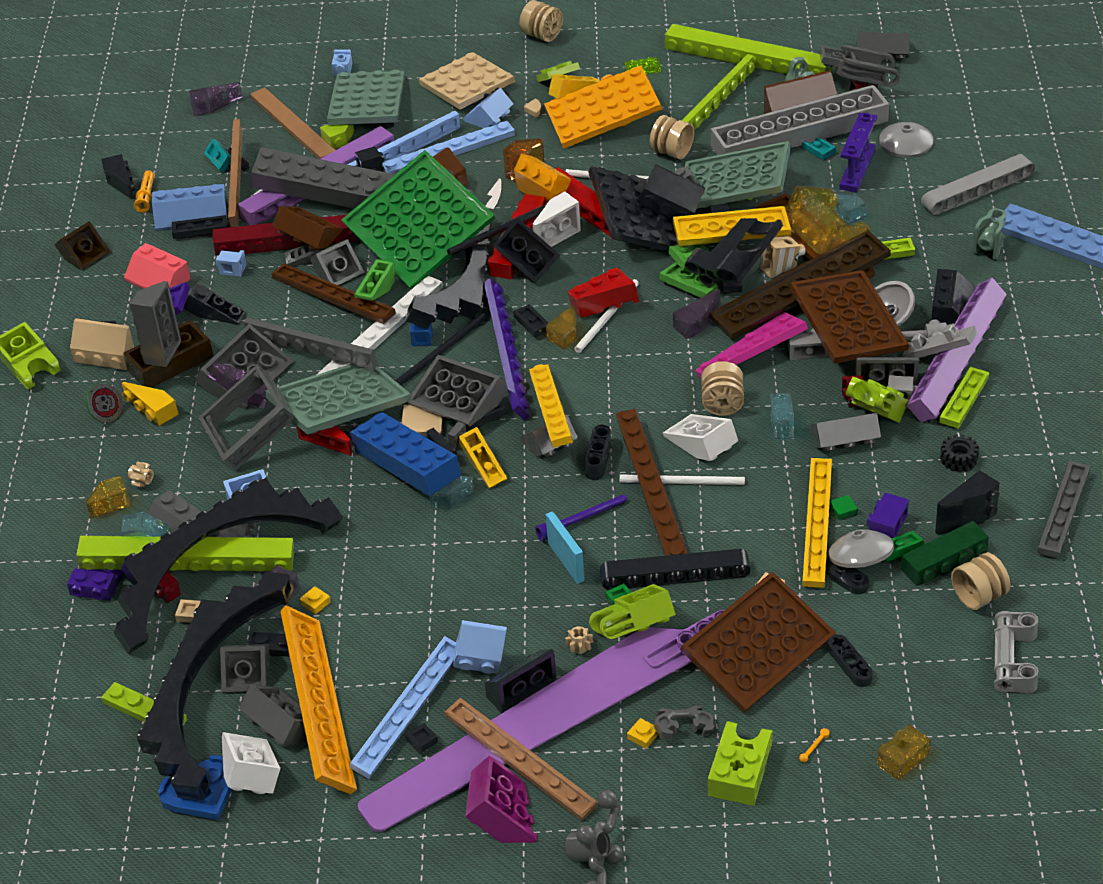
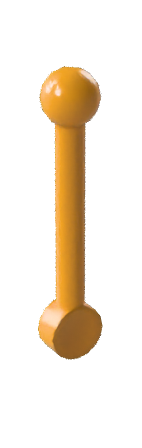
M828 729L820 730V736L805 753L799 756L801 762H807L808 756L823 738L829 737Z

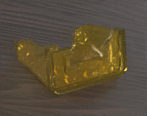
M796 186L785 209L789 224L817 254L821 255L867 230L870 231L871 228L864 222L848 225L834 211L838 204V198L830 188Z

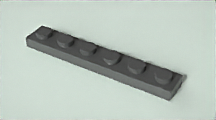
M1069 461L1038 546V554L1059 559L1090 471V465Z

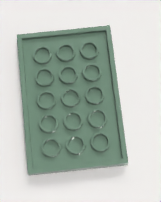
M377 70L368 73L359 71L357 73L341 72L337 74L327 116V124L398 122L405 79L404 71L391 70L390 72H383Z
M789 141L686 161L685 166L691 169L696 183L705 187L697 208H706L710 205L742 201L748 198H758L764 195L783 192L791 149Z
M354 364L278 387L296 416L291 421L307 435L401 405L411 398V394L379 367L373 370ZM266 390V398L277 406L269 390Z

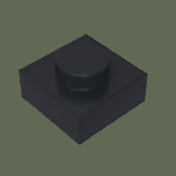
M425 723L406 733V740L419 754L438 743L437 736Z

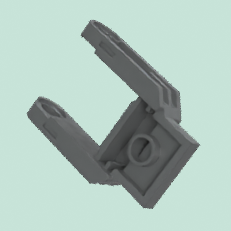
M841 45L840 49L820 46L819 55L821 63L827 67L835 66L836 73L839 76L887 87H893L899 82V73L894 69L895 60L891 54L850 45ZM884 59L891 60V64L888 67L881 65ZM888 73L895 74L893 81L885 79Z

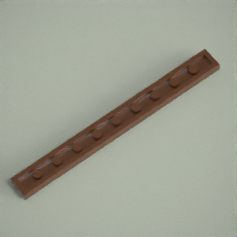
M636 409L617 412L616 419L664 556L688 554Z

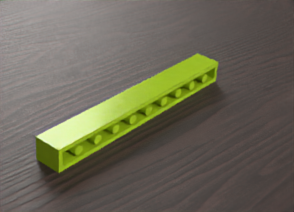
M672 24L665 33V49L735 64H738L749 54L754 56L755 68L788 74L792 59L803 57L808 64V72L813 71L817 74L832 71V67L824 66L821 63L820 55L817 53ZM801 63L797 64L795 69H800Z
M80 536L76 555L79 569H121L125 557L131 553L138 554L143 551L142 548L150 542L156 543L161 539L160 537ZM206 537L187 550L169 570L293 571V538Z

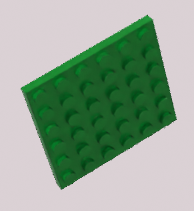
M424 150L341 221L380 260L393 262L395 275L412 290L419 282L428 277L451 257L448 255L447 249L475 237L496 217Z

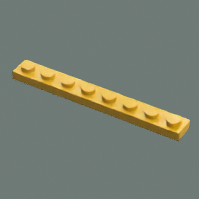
M548 364L536 365L529 369L552 447L573 443Z
M811 458L802 587H825L832 459Z

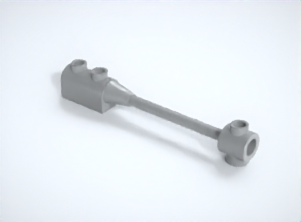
M931 320L929 324H925V330L903 331L902 334L905 339H913L916 333L922 332L926 338L944 334L943 331L947 324L940 323L938 320ZM814 329L811 332H801L787 339L790 360L829 357Z

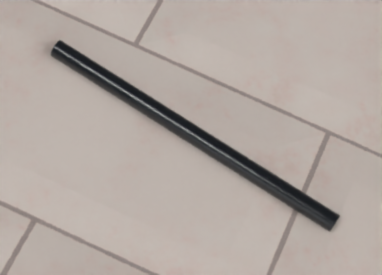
M547 203L518 216V218L525 222L538 216ZM516 218L447 249L448 255L452 256L506 231Z
M484 313L480 314L395 381L400 386L435 360L438 355L444 353L484 322L487 316Z

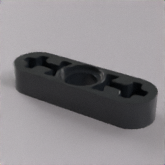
M836 634L828 639L829 654L853 684L858 687L869 686L873 675L871 667L845 636ZM853 658L856 662L850 664L846 663L844 659Z

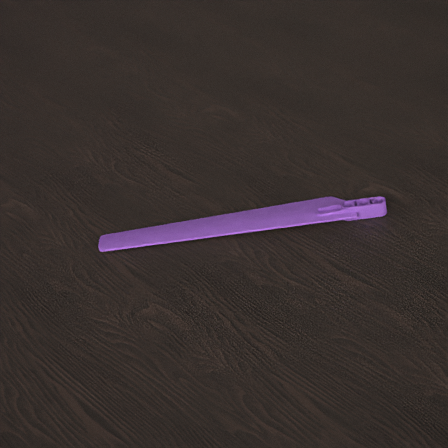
M724 610L717 611L684 630L650 627L645 631H636L491 721L531 751L691 663L692 661L680 650L681 646ZM468 734L361 799L358 803V811L371 830L383 832L469 785L471 771L489 755L502 765L506 763Z

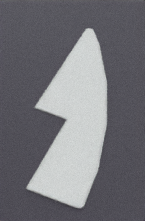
M498 179L487 194L492 196L486 204L487 208L494 209L499 200L501 179Z

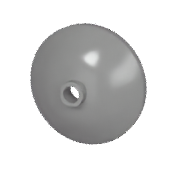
M898 122L889 125L880 133L879 144L890 155L901 158H913L927 153L932 148L933 135L920 124Z
M889 281L878 285L874 289L897 326H901L913 312L915 306L914 292L907 284L900 281Z
M867 529L855 530L840 537L832 544L829 549V558L834 564L841 567H866L888 558L894 550L893 540L882 532Z

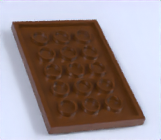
M863 270L791 282L790 289L834 364L856 360V358H868L908 350L909 344Z
M772 571L684 643L680 650L745 713L825 645L828 639L835 635L836 632Z

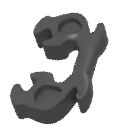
M702 705L677 710L660 708L655 718L654 729L659 734V738L670 740L673 737V733L677 734L679 728L678 722L673 719L690 718L693 719L692 730L695 733L697 729L703 730L702 736L706 737L714 732L713 715L702 711Z

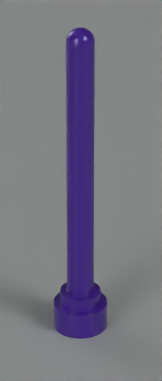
M620 495L560 521L564 527H568L625 503L627 496ZM542 523L535 526V531L540 541L547 540V525Z

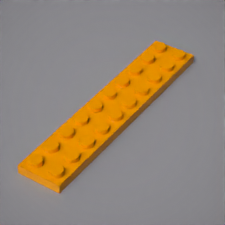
M286 605L281 610V616L315 780L351 795L357 790L353 769L349 768L351 760L320 621Z

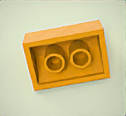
M522 153L514 168L518 190L525 194L546 197V203L550 199L566 192L571 178L539 159Z

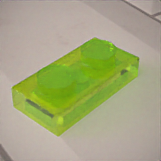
M657 57L624 62L625 71L642 66L645 74L661 72V66Z

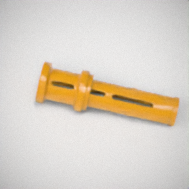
M152 171L144 172L141 188L136 193L137 200L134 202V209L140 213H145L150 209L149 202L152 200L151 189L155 177Z

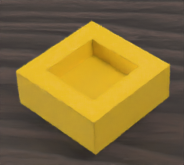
M315 586L299 599L300 605L314 614H317L331 602L330 596Z
M640 718L627 732V739L647 749L659 734L654 729L653 724Z

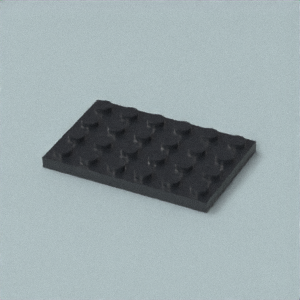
M590 167L588 173L612 239L668 252L670 246L678 245L671 219L637 203L647 179L636 175L623 174L619 171L606 170L602 167Z

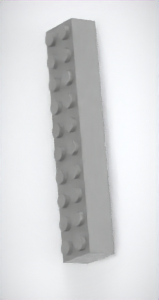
M871 85L711 128V147L717 155L789 141L791 148L802 145V141L809 143L816 141L817 137L825 139L851 132L860 112L877 115L874 125L888 122L889 103L877 88Z

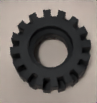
M955 434L954 438L948 436L941 444L940 460L942 465L945 464L947 469L951 467V471L958 469V472H962V469L965 472L969 471V468L973 469L974 465H977L979 445L976 444V440L971 441L972 437L968 436L965 438L963 434H961V437ZM954 452H963V453H965V454H961V455H960V454H955Z

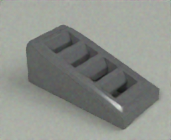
M308 244L287 251L285 252L286 265L312 263L310 258L321 252L322 248L314 250L309 248Z

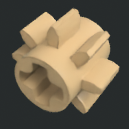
M136 462V465H132L129 468L128 478L132 480L131 485L145 487V484L152 482L154 472L149 469L150 464Z
M574 627L572 630H568V637L565 638L566 646H570V652L582 654L587 650H591L593 634H588V628Z

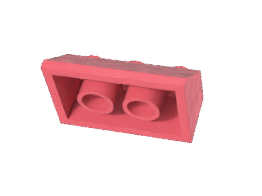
M147 243L133 253L124 276L125 281L142 289L163 281H167L169 288L191 279L187 261Z

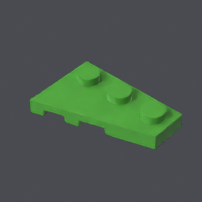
M677 262L660 272L659 280L696 295L701 299L707 300L717 293L718 286L715 283L711 287L706 286L700 281L699 274L691 273L689 270L683 271Z

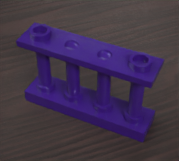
M859 113L840 158L848 159V166L839 184V190L858 192L876 151V144L869 143V136L877 120V115Z

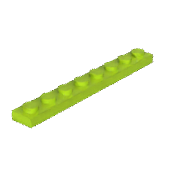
M747 54L682 121L692 124L694 130L698 128L736 90L737 86L744 82L745 78L754 71V56Z

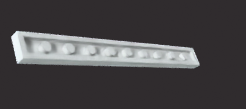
M431 276L426 277L392 307L395 308L396 314L385 324L376 321L351 344L373 350L377 348L406 321L407 310L414 296L422 297L439 292L443 288L442 281ZM333 359L318 374L349 365L350 363Z

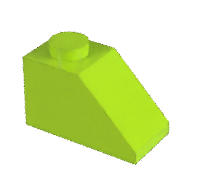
M327 124L320 127L322 139L335 150L347 145L355 131L354 124Z

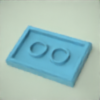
M547 513L548 544L575 582L580 584L585 580L583 551L555 513Z

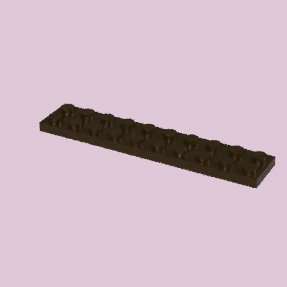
M867 230L710 312V319L733 340L799 305L790 289L791 282L865 270L890 257L891 250Z

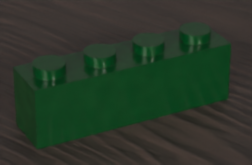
M972 521L902 555L901 570L916 586L929 582L933 578L945 574L951 569L987 552L989 536Z

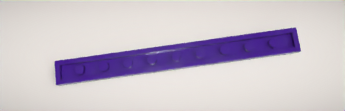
M488 279L484 282L511 407L517 415L526 420L530 417V404L526 399L527 391L523 385L524 378L520 372L521 365L517 359L518 352L514 346L515 339L511 333L512 326L508 320L509 313L506 310V301L502 294L504 291L499 283Z

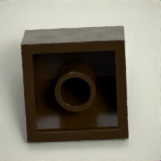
M90 221L54 244L64 260L79 270H83L111 252Z

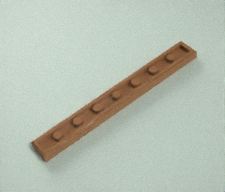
M265 87L250 94L251 99L317 159H321L336 151Z
M240 119L233 121L228 211L230 227H238L239 225L238 203H240L243 137Z
M459 698L445 711L446 718L579 820L583 821L598 806V802L462 698Z

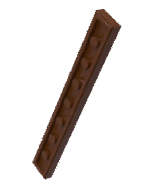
M282 264L271 273L272 279L382 324H385L396 314L395 308L375 300L355 298V292L286 264Z

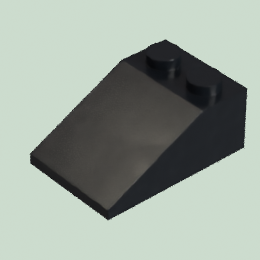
M981 470L977 471L938 502L935 533L941 535L972 521L979 525L989 518H993L998 511L1000 482Z

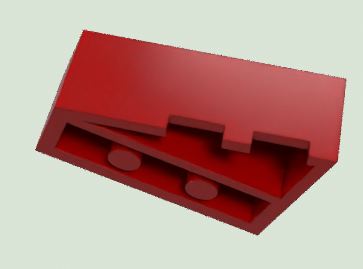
M617 267L567 291L572 310L580 318L604 312V308L610 306L622 307L621 303L632 300L634 303L640 302L635 283Z

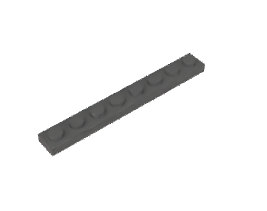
M247 318L243 322L245 327L251 324L273 344L373 370L378 365L373 349Z

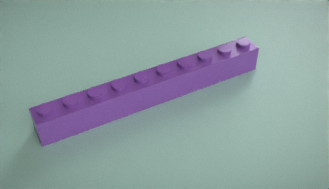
M380 126L321 159L349 164L356 160L355 152L373 146L379 149L393 142L394 135ZM262 190L238 203L240 218L249 225L261 224L277 215L280 206H293L305 198Z
M993 278L977 285L954 324L959 330L972 326L975 327L978 333L972 343L967 346L937 353L906 404L921 423L927 420H934L940 414V408L947 402V396L954 390V384L962 376L961 372L969 364V358L976 352V346L982 341L983 334L989 329L990 322L996 317L997 310L1003 305V300L1007 294Z

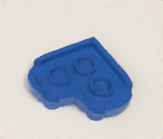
M211 755L208 756V760L198 764L200 767L206 768L211 780L204 801L178 798L171 784L172 777L168 778L166 776L159 787L163 808L177 813L219 820L232 791L224 779L223 757Z

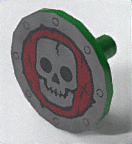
M101 383L93 386L88 392L86 406L89 414L95 420L108 423L118 418L123 404L121 395L115 387Z

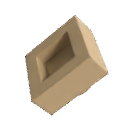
M181 599L175 614L176 621L191 623L194 617V610L198 608L200 601Z

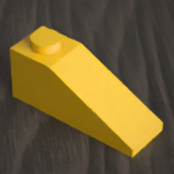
M553 74L548 94L555 97L554 99H560L568 93H573L598 83L600 80L587 76Z
M477 427L459 436L460 446L489 489L507 480L505 473Z

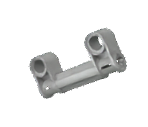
M998 612L995 615L997 628L994 631V673L996 674L994 688L1002 693H1033L1038 687V668L1031 663H1014L1015 641L1031 642L1037 638L1038 617L1031 612Z

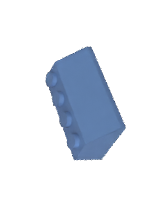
M224 184L152 192L155 231L171 230L172 222L222 215H226L228 223V200Z

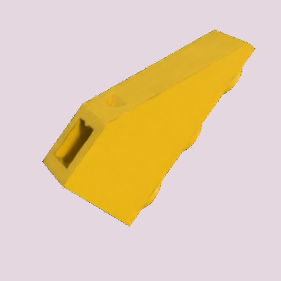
M127 382L122 383L124 399L127 402H131L139 412L142 411L149 421H153L160 426L178 415L175 400L165 391Z

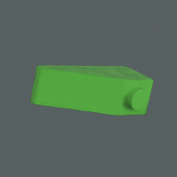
M376 259L355 292V298L373 301L389 292L396 280L394 263Z

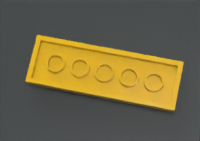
M784 206L673 217L678 246L720 242L741 218H757L761 222L781 220L783 227L775 237L791 235V227ZM746 233L741 240L762 239L766 234Z

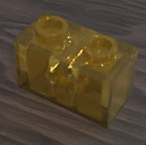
M909 724L903 730L897 731L888 743H883L879 747L877 765L899 781L930 754L931 739Z

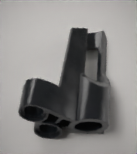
M741 218L711 253L696 248L685 262V267L691 273L699 274L700 281L706 286L711 287L718 280L727 283H741L783 227V223L781 220L761 222L757 218ZM746 233L766 234L757 248L746 251L736 249V246Z

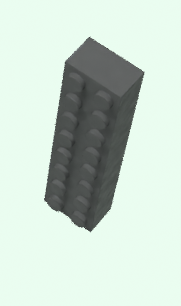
M261 147L251 171V186L256 189L355 209L395 174Z

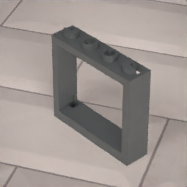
M256 365L198 418L223 461L237 470L296 416L269 373L259 365ZM265 384L277 406L229 448L217 426Z

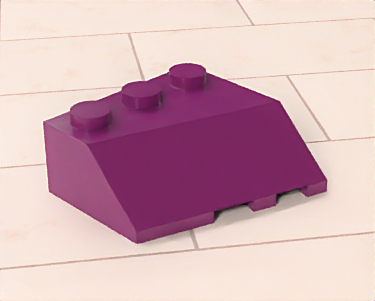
M489 755L471 771L465 817L501 843H535L538 838L531 828L534 821L533 816L528 814L527 805L530 803L525 781Z

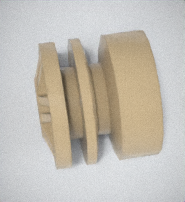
M531 0L522 10L519 21L520 30L522 33L551 42L560 32L563 14L558 8Z
M666 115L660 116L653 125L650 134L651 150L661 154L667 153L668 156L680 160L685 158L693 143L694 127L690 123L681 120L677 121Z
M715 362L703 370L701 384L704 408L711 414L719 416L730 415L740 410L744 404L743 373L741 369L730 362Z
M989 552L973 558L971 562H966L954 568L951 574L952 585L957 596L965 606L972 610H978L989 604L991 600H996L1010 591L1011 583L1006 568L995 555Z

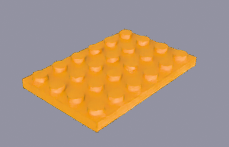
M642 66L634 67L544 104L563 149L662 110L661 104Z

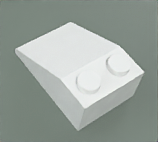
M566 192L550 199L534 221L533 231L551 247L580 232L579 202Z
M690 414L663 432L665 438L695 458L706 461L716 459L717 455L731 449L732 445L738 442L732 420L726 418Z
M223 732V771L227 786L236 791L245 789L252 790L257 794H273L280 767L267 739Z

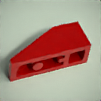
M296 425L299 439L351 456L350 438L337 425L308 435Z

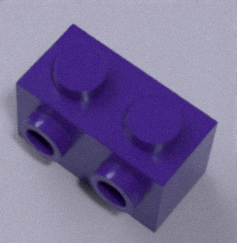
M885 492L881 500H877L874 513H870L866 525L869 526V530L882 532L891 539L896 537L908 516L909 499Z

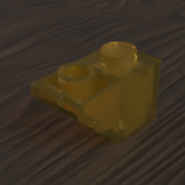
M574 306L563 311L546 325L547 340L564 350L577 340Z
M121 475L101 481L86 500L90 518L131 506Z

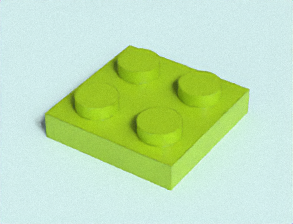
M571 61L541 70V74L536 77L538 82L551 79L553 74L563 75L580 69L578 62L572 64Z

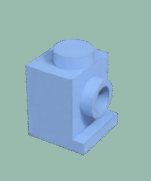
M334 50L332 60L333 75L341 72L351 73L353 64L351 50Z
M240 250L239 253L221 251L220 255L216 258V266L219 269L220 275L241 277L247 265L243 250Z

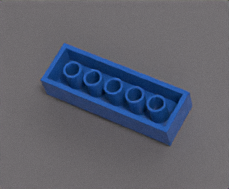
M383 412L375 415L372 419L350 432L356 452L428 496L461 476L457 455Z

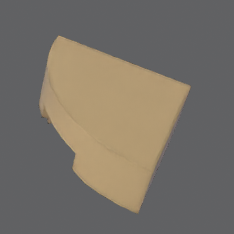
M536 98L524 106V112L536 118L540 115L541 104Z

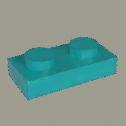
M817 137L816 141L809 143L802 141V145H799L822 160L836 153V147L820 137Z
M212 139L204 154L218 170L225 172L231 163V155L218 140Z

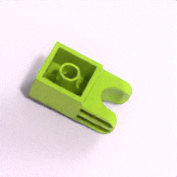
M26 322L0 335V360L27 390L35 386L32 381L35 373L48 371L55 375L61 371L58 360Z
M852 377L846 391V395L853 398L851 403L900 423L906 409V404L909 401L903 398L904 394L898 390L883 386L871 379L866 382Z
M652 584L614 599V605L594 612L590 616L589 624L593 631L609 639H615L636 630L637 632L645 631L650 628L649 625L656 622L657 624L665 623L670 620L669 617L676 614L668 590Z
M727 721L708 776V796L754 806L772 746V730L761 729L756 738L744 740L736 733L737 723Z

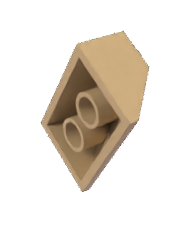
M75 318L70 345L73 361L75 363L127 370L123 352L134 348L129 326Z

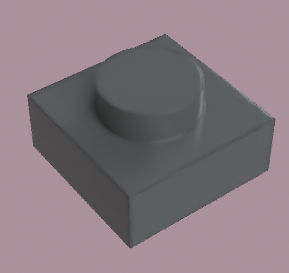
M459 421L448 433L449 445H453L456 451L460 447L459 436L466 433L465 423Z

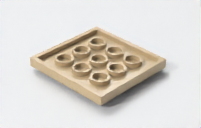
M472 52L446 66L440 67L432 73L426 74L419 79V83L422 87L461 110L484 98V94L490 95L496 88L502 89L514 83V76Z

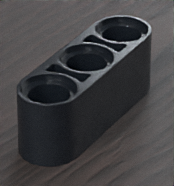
M604 424L593 428L586 452L585 469L586 476L590 480H599L604 476L612 447L611 429Z

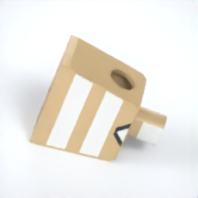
M789 236L774 237L762 254L760 269L770 278L794 269L797 266L798 256L805 254L804 245L798 244Z

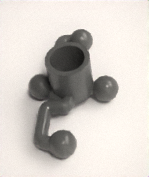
M611 790L602 791L598 797L600 806L610 809L606 823L603 821L597 822L594 829L587 825L581 826L578 831L570 832L566 839L565 848L568 858L574 863L589 862L590 869L597 874V881H589L586 884H607V874L603 867L604 859L606 858L610 863H617L623 857L622 848L619 845L611 844L608 836L614 830L620 812L617 796Z

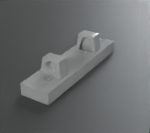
M950 324L943 331L944 334L926 338L922 332L916 333L911 343H909L908 350L904 351L903 357L920 358L967 346L972 343L978 332L974 326L959 330L954 324Z

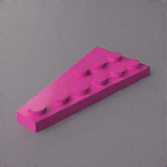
M784 312L755 331L746 334L743 339L711 360L702 363L695 370L697 377L701 379L703 370L715 362H730L737 365L807 330V324L805 321Z

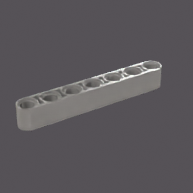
M1018 154L925 193L921 198V204L933 215L941 214L1031 176L1035 171V165L1023 154Z

